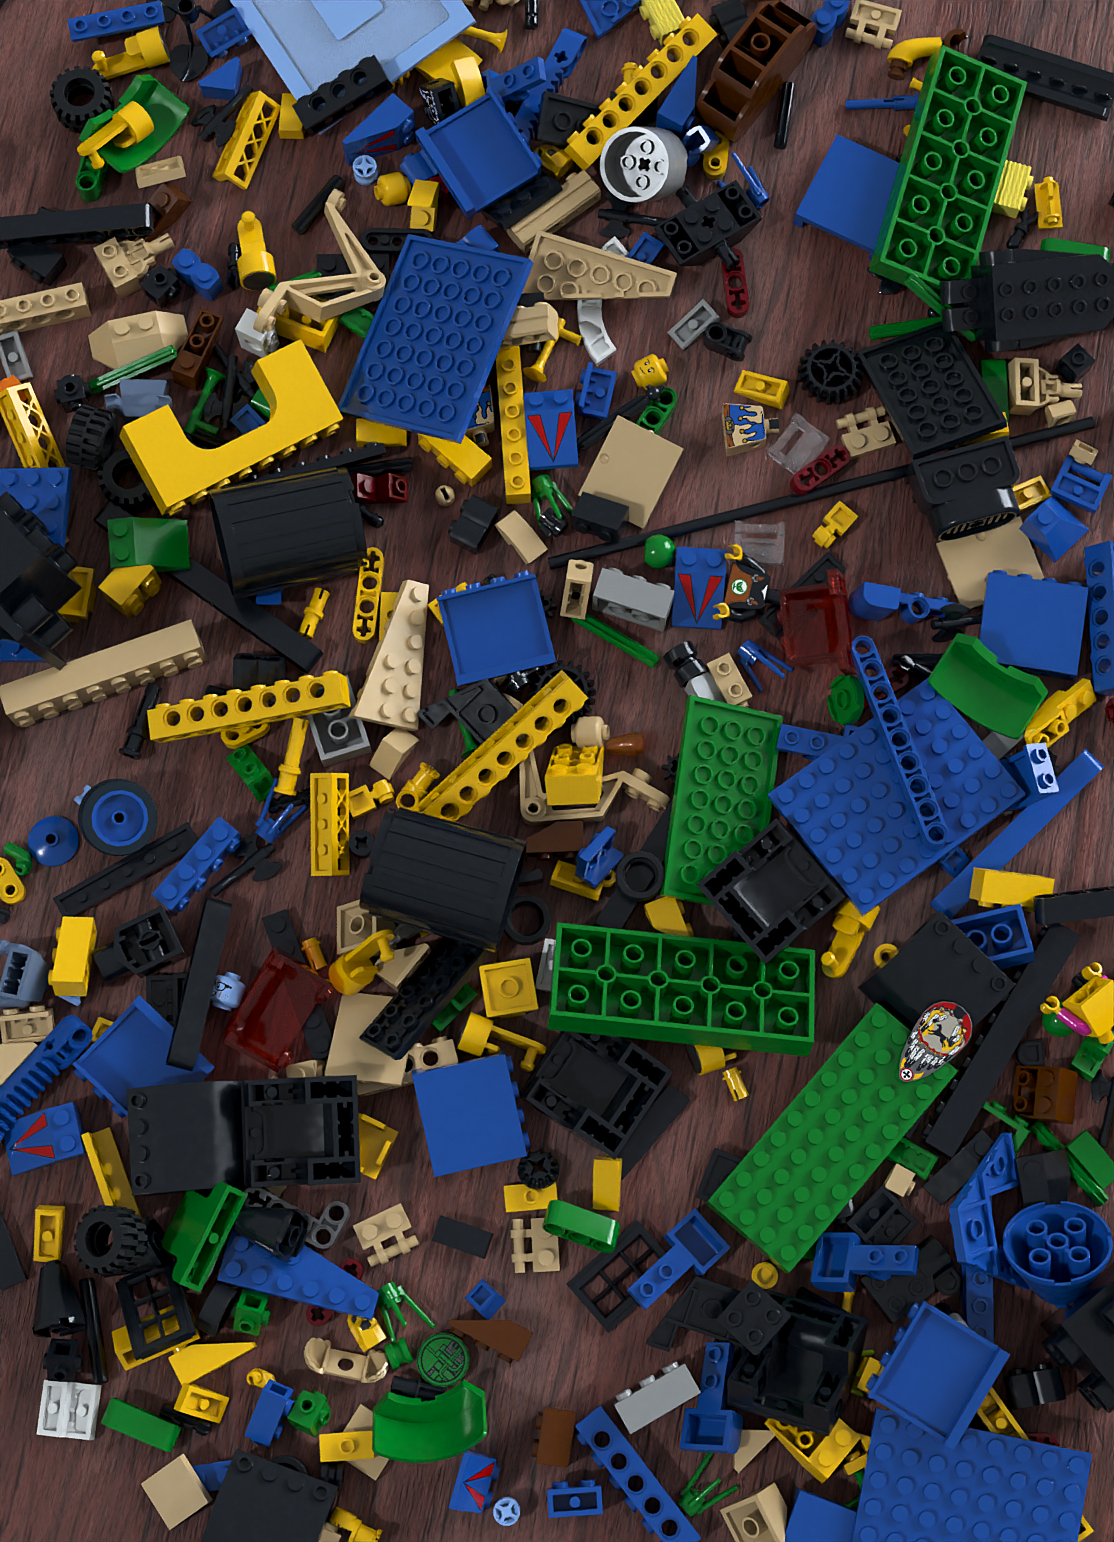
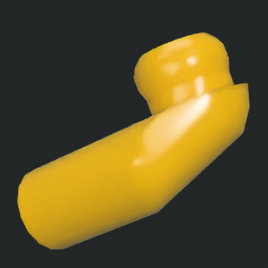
M260 1368L248 1372L246 1377L249 1385H255L260 1388H264L269 1379L276 1381L273 1374Z

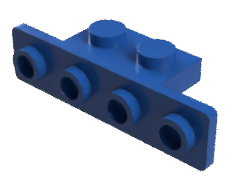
M154 1L70 18L67 22L72 42H78L165 24V17L161 1Z

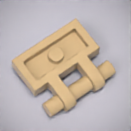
M856 0L849 23L858 27L857 30L847 28L845 37L854 39L853 42L859 44L865 42L874 45V48L877 49L883 47L891 50L893 40L884 38L885 33L895 36L902 10L866 0ZM868 28L878 31V34L876 36L873 34L864 32V29Z
M872 406L866 408L864 412L854 415L849 413L844 415V418L836 420L838 429L845 427L848 429L849 433L843 434L841 441L850 453V460L896 445L889 422L878 423L877 418L885 415L883 406L877 408ZM868 421L869 427L857 429L856 424Z
M401 1203L353 1225L363 1250L374 1246L376 1253L367 1257L371 1267L379 1263L383 1265L389 1262V1258L400 1253L404 1255L411 1251L410 1248L419 1245L415 1235L405 1239L403 1232L412 1228ZM395 1236L398 1243L384 1249L381 1242Z
M531 1218V1229H523V1219H512L513 1230H510V1236L513 1238L514 1254H511L512 1263L515 1265V1273H525V1262H533V1272L560 1271L558 1236L543 1230L544 1218ZM524 1238H532V1253H524Z

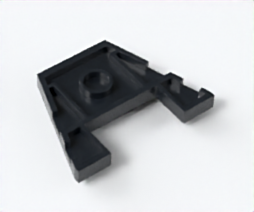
M487 678L419 710L417 714L433 730L452 713L482 745L518 709ZM503 752L498 755L497 759L501 758ZM488 769L482 770L479 776L485 775Z
M695 1275L648 1337L646 1344L669 1352L678 1326L735 1345L732 1373L746 1347L716 1319L741 1291Z

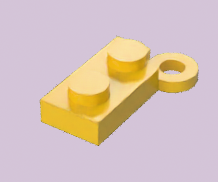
M558 860L550 885L598 901L603 887H611L615 884L616 873L612 870L608 875L611 879L603 880L598 887L594 888L575 876L577 866Z

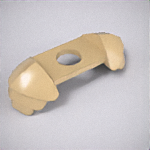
M314 1337L305 1346V1362L311 1370L323 1375L324 1373L358 1380L361 1383L376 1382L387 1374L388 1358L387 1354L381 1350L375 1351L370 1349L367 1356L331 1349V1342L329 1340L323 1341L321 1338ZM342 1359H349L353 1362L354 1366L348 1371H343L338 1367V1362Z

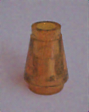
M635 731L609 738L607 740L608 753L630 756L643 754L645 750L643 733L637 734Z

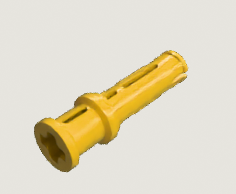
M293 717L284 763L278 768L280 771L279 780L273 791L296 796V781L298 775H301L299 763L310 720Z

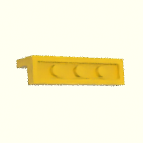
M261 91L248 95L236 119L234 133L227 141L212 175L213 178L219 182L229 180L241 189H247L280 112L281 105ZM264 103L272 108L269 118L264 119L262 112ZM260 123L262 135L259 139H255L253 132L254 125ZM251 144L254 154L252 159L247 160L244 149L246 145ZM238 165L243 166L245 173L243 180L234 175Z
M30 382L1 391L0 413L24 468H49V460L53 461L57 467H66ZM25 391L28 399L27 404L20 400L17 392ZM29 414L36 417L37 427L30 424ZM39 437L46 441L48 445L47 450L40 447Z
M310 773L311 876L350 875L349 773ZM337 779H340L339 791L337 789ZM338 806L340 808V816H338ZM339 858H340V870H338V859H339Z
M108 1127L93 1134L89 1132L82 1134L81 1136L104 1204L107 1206L127 1207V1209L136 1211L135 1214L140 1215L142 1218L136 1197L132 1196V1186L112 1128Z

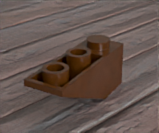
M161 183L146 203L153 207L154 232L150 235L120 239L122 241L129 240L135 242L143 238L148 243L153 241L181 217L192 201L176 185Z
M202 308L200 309L171 368L174 383L197 391L206 373L203 368L209 365L224 319L223 316Z
M557 821L526 838L524 841H527V850L524 861H527L528 857H538L540 861L553 860V856H563L564 860H576L577 854L584 847L583 821Z
M449 1320L447 1323L452 1326L450 1330L452 1333L462 1338H465L466 1334L475 1338L474 1344L486 1351L490 1347L499 1351L497 1357L510 1364L513 1360L519 1362L533 1335V1332L511 1320Z

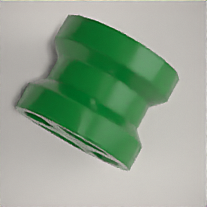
M404 1337L398 1339V1342L393 1345H384L393 1370L398 1369L403 1363L410 1364L414 1362Z

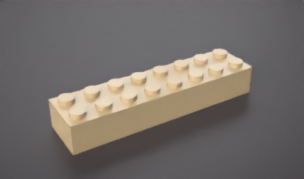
M190 619L67 662L60 671L52 667L1 685L0 698L9 719L17 727H28L33 725L35 720L54 718L59 715V712L66 709L77 710L83 707V704L86 702H99L106 699L109 694L115 692L121 694L131 690L132 686L153 683L155 678L174 676L179 673V670L186 667L189 669L197 668L208 659L199 633Z

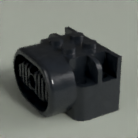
M1008 435L912 460L904 478V484L911 485L913 503H916L919 511L927 516L933 537L939 541L955 540L1001 527L1014 520L1020 512L1013 490L1019 479L1020 471Z

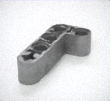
M249 1187L244 1191L248 1194L244 1202L245 1206L265 1207L256 1202L252 1205L251 1194L260 1192L259 1197L269 1202L266 1207L273 1208L277 1204H282L285 1208L299 1209L261 1187ZM333 1201L327 1205L319 1220L306 1213L308 1217V1227L306 1229L308 1231L305 1241L321 1249L332 1248L350 1218L348 1206L342 1202ZM336 1206H341L344 1210V1217L339 1221H334L331 1218V1210ZM322 1230H328L331 1234V1240L325 1245H321L317 1238L318 1233Z

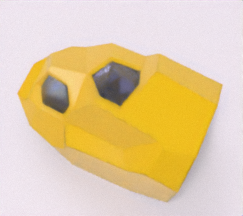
M541 145L533 151L537 152L543 163L541 170L557 181L562 179L573 165L571 157L564 150L558 149L556 146Z
M348 1315L347 1322L350 1331L363 1352L368 1351L387 1338L375 1316H373L371 1321Z

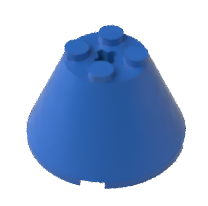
M1061 1201V1205H1045V1202L1026 1207L1009 1221L1003 1234V1249L1009 1264L1034 1293L1043 1301L1063 1309L1068 1307L1070 1303L1078 1300L1108 1264L1113 1251V1241L1107 1223L1093 1210L1067 1201Z

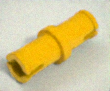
M321 588L314 589L309 606L304 609L303 613L305 616L297 632L303 637L308 628L306 639H313L317 624L324 616L322 611L330 593L324 590L321 599H319Z

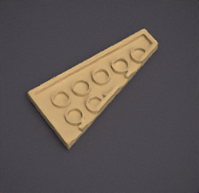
M537 230L529 255V259L534 264L522 293L544 292V301L670 298L677 273Z
M412 580L402 582L393 605V613L390 620L386 622L384 627L385 633L382 640L378 642L366 672L367 678L363 688L358 692V700L355 708L350 712V718L408 731L418 730L419 715L417 712L420 710L429 585Z

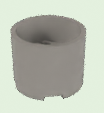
M627 127L617 131L606 142L600 157V172L608 190L621 200L627 202L661 201L671 197L682 187L686 179L688 155L682 141L669 130L658 127Z

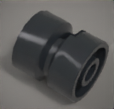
M691 641L675 646L663 656L669 669L675 670L674 677L680 688L686 687L690 679L708 672L703 660L696 658L698 652Z

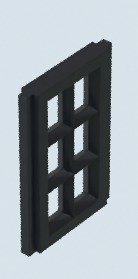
M636 1220L617 1238L614 1252H601L566 1285L609 1333L639 1305L630 1294L625 1296L616 1285L632 1271L640 1278L643 1273L637 1266L652 1253L660 1259L666 1252ZM640 1237L649 1249L633 1263L624 1251ZM620 1256L629 1267L612 1281L603 1270ZM597 1275H600L608 1286L592 1300L583 1288ZM613 1290L622 1301L605 1315L596 1303Z
M171 1258V1262L167 1267L132 1273L115 1283L136 1361L139 1359L143 1360L178 1345L197 1334L184 1287L172 1278L173 1269L176 1265L175 1258ZM164 1273L168 1287L154 1293L150 1279ZM145 1281L149 1296L135 1301L132 1286ZM170 1294L174 1309L160 1315L156 1299ZM151 1302L155 1317L141 1323L137 1308ZM176 1315L180 1330L166 1336L162 1321ZM157 1324L161 1339L147 1344L143 1329Z

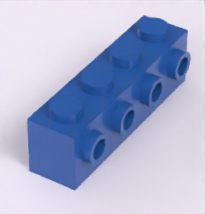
M219 816L157 887L152 896L175 916L179 911L182 912L190 903L189 899L195 892L201 891L206 885L207 878L221 868L226 856L229 853H233L239 847L240 840L242 839L240 833Z

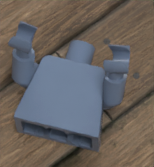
M120 379L121 398L119 395H116L117 393L104 395L106 410L114 409L120 417L125 418L127 424L167 404L170 409L172 407V398L169 396L170 388L167 380Z
M1 939L0 955H8L0 981V1007L19 1008L27 1007L31 1001L40 1002L43 993L49 988L48 974L50 965L35 950L23 944L10 943Z

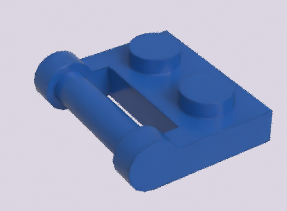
M1067 455L1049 494L1094 514L1112 475L1107 472L1103 474L1074 461V457ZM1068 470L1077 472L1100 484L1099 486L1068 473Z

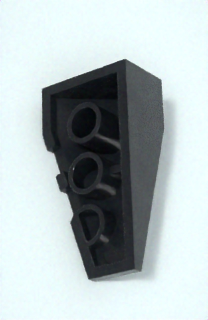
M1066 1149L1015 1157L1020 1183L1018 1187L1023 1209L1041 1202H1045V1205H1061V1201H1067L1071 1174Z

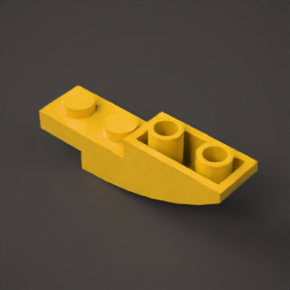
M1082 678L1066 692L1058 690L1049 697L1036 711L1026 728L1024 735L1026 744L1046 742L1048 748L1069 731L1068 723L1097 701L1091 681Z

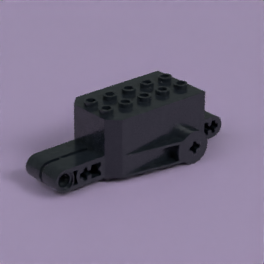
M1021 248L979 252L980 265L971 266V278L939 282L941 304L964 303L962 307L941 309L943 332L975 329V340L984 341L985 352L1024 349L1078 332L1104 330L1114 317V263H1109L1100 254H1076Z

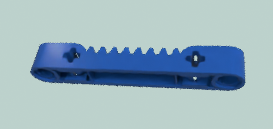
M565 27L562 30L544 63L546 82L529 90V97L523 101L515 116L517 123L515 127L519 133L524 132L529 143L530 139L534 138L533 131L536 132L542 93L544 91L551 93L559 92V85L563 84V79L568 78L572 74L586 47L588 38Z
M70 1015L62 1019L1 1086L0 1142L4 1136V1131L9 1130L10 1122L16 1123V1116L24 1114L23 1108L31 1106L30 1100L38 1098V1091H45V1084L53 1082L52 1076H58L60 1074L59 1070H63L71 1065L91 1042L92 1031L79 1017Z

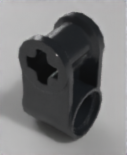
M721 322L710 323L706 327L703 338L704 346L708 350L738 362L744 360V351L747 344L752 341V336L749 333L724 325ZM715 333L718 334L721 338L715 340L712 339L709 335Z

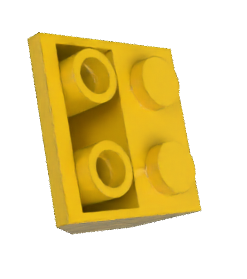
M151 565L114 568L98 588L108 603L130 619L133 615L136 616L142 611L143 603L149 597L157 594L162 581L155 568Z

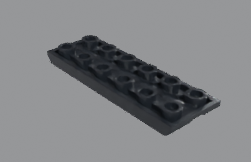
M985 35L977 60L1026 81L1027 86L1024 96L1107 122L1114 101V73L995 35Z
M444 937L366 1028L359 1039L394 1060L402 1059L491 954V951Z

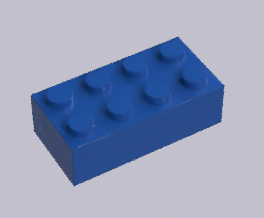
M1021 904L951 920L1000 970L1035 962L1034 949Z

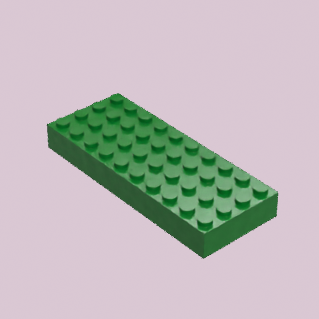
M944 45L930 57L869 271L902 285H905L904 280L908 275L915 273L939 295L940 281L971 278V266L976 265L1027 86L1026 81Z
M557 922L554 937L547 1029L808 1057L814 1044L815 950L788 947L765 964L745 942Z
M877 1002L705 1203L785 1274L790 1273L958 1072L947 1062L924 1078L911 1082L902 1081L899 1077V1063L911 1031Z

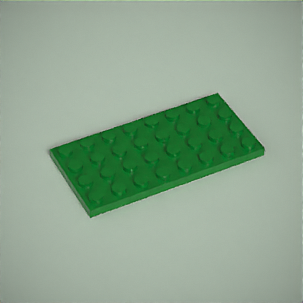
M694 695L687 696L663 867L665 877L663 886L660 889V896L714 906L696 884L735 850L740 851L769 825L772 802L767 796L774 790L779 753L776 750L783 716Z

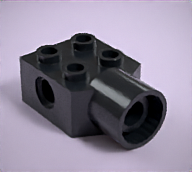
M163 906L157 907L116 927L114 941L92 951L95 962L107 983L131 972L143 978L188 956L173 922Z
M932 1235L927 1236L916 1245L920 1250L916 1275H891V1278L888 1280H878L864 1274L857 1279L858 1283L889 1323H895L909 1312L915 1302L919 1304L922 1299L924 1300L935 1291L934 1279L954 1265L946 1250Z

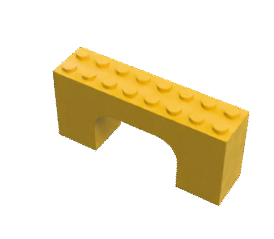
M301 339L257 360L251 370L253 377L269 404V422L218 448L201 449L193 445L186 438L168 404L122 427L119 437L162 516L167 513L170 516L182 511L183 507L190 501L194 505L204 500L209 490L226 487L234 479L238 483L249 477V474L253 472L252 470L257 469L260 472L271 466L270 463L275 461L274 459L278 458L282 461L291 456L296 448L306 449L313 445L318 437L321 436L322 439L328 438L340 428L339 424L343 417Z

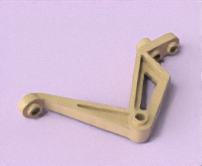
M334 189L327 199L324 213L352 274L280 282L274 291L265 288L257 303L262 309L255 319L254 330L262 334L266 331L270 332L275 324L276 316L278 313L282 315L286 306L317 322H322L382 298L386 283L385 276L378 270L338 213H341L346 205L345 193ZM343 290H355V292L323 303L309 297L311 295Z
M504 694L518 710L523 706L515 698ZM525 734L519 735L518 741H521ZM533 750L528 754L526 760L519 764L520 815L523 822L530 826L549 825L557 821L602 822L621 788L625 789L624 792L634 799L639 797L647 801V806L658 812L661 809L665 810L671 801L666 794L649 785L652 780L649 774L635 768L632 774L621 771L603 776L602 792L604 794L595 808L553 810V805L547 804L546 793L542 792Z

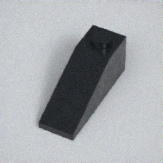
M983 1130L976 1132L955 1153L953 1158L949 1159L922 1187L942 1205L970 1179L995 1142Z

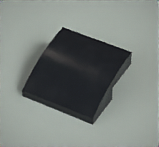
M187 973L146 975V1002L174 1027Z
M881 1185L846 1224L861 1238L865 1245H898L918 1221L901 1205L902 1203Z

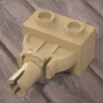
M168 233L149 243L148 241L145 242L143 238L135 242L129 240L117 242L114 237L93 248L98 261L120 300L142 289L139 280L146 275L149 267L156 264V256L175 247Z
M1015 357L1006 366L1009 414L1030 415L1036 409H1040L1047 404L1057 403L1059 397L1080 399L1082 396V390H1078L1082 388L1081 383L1061 382L1058 379V375L1049 374L1046 370L1040 368L1038 359Z

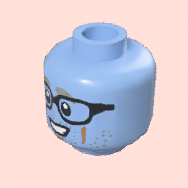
M227 971L225 976L217 975L211 995V1005L230 1012L232 1008H238L246 990L245 984L239 981L241 976Z

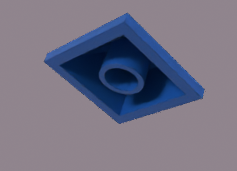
M1055 496L1043 502L1019 528L1054 563L1089 530Z

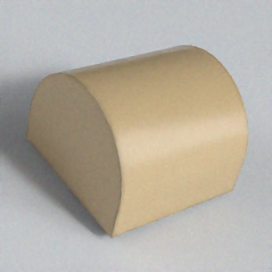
M1071 400L1045 406L1044 410L1048 427L1071 422L1076 414L1075 406Z

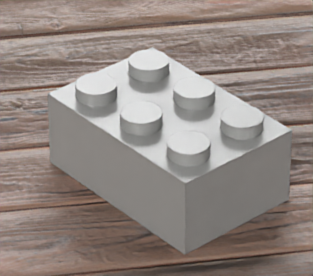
M602 568L593 594L592 610L663 632L673 604L674 590H671L670 586L663 583H656V585L649 583L641 576L633 575L630 577L624 575L622 571L616 568Z
M348 675L345 677H347L351 707L307 715L324 767L372 752L362 720L349 717L351 710L355 708L356 700ZM324 686L317 690V698L324 694Z
M674 1361L662 1368L664 1374L657 1378L654 1375H650L638 1382L641 1386L633 1392L628 1388L615 1396L618 1401L613 1404L630 1434L701 1393L685 1363L678 1365L677 1361Z

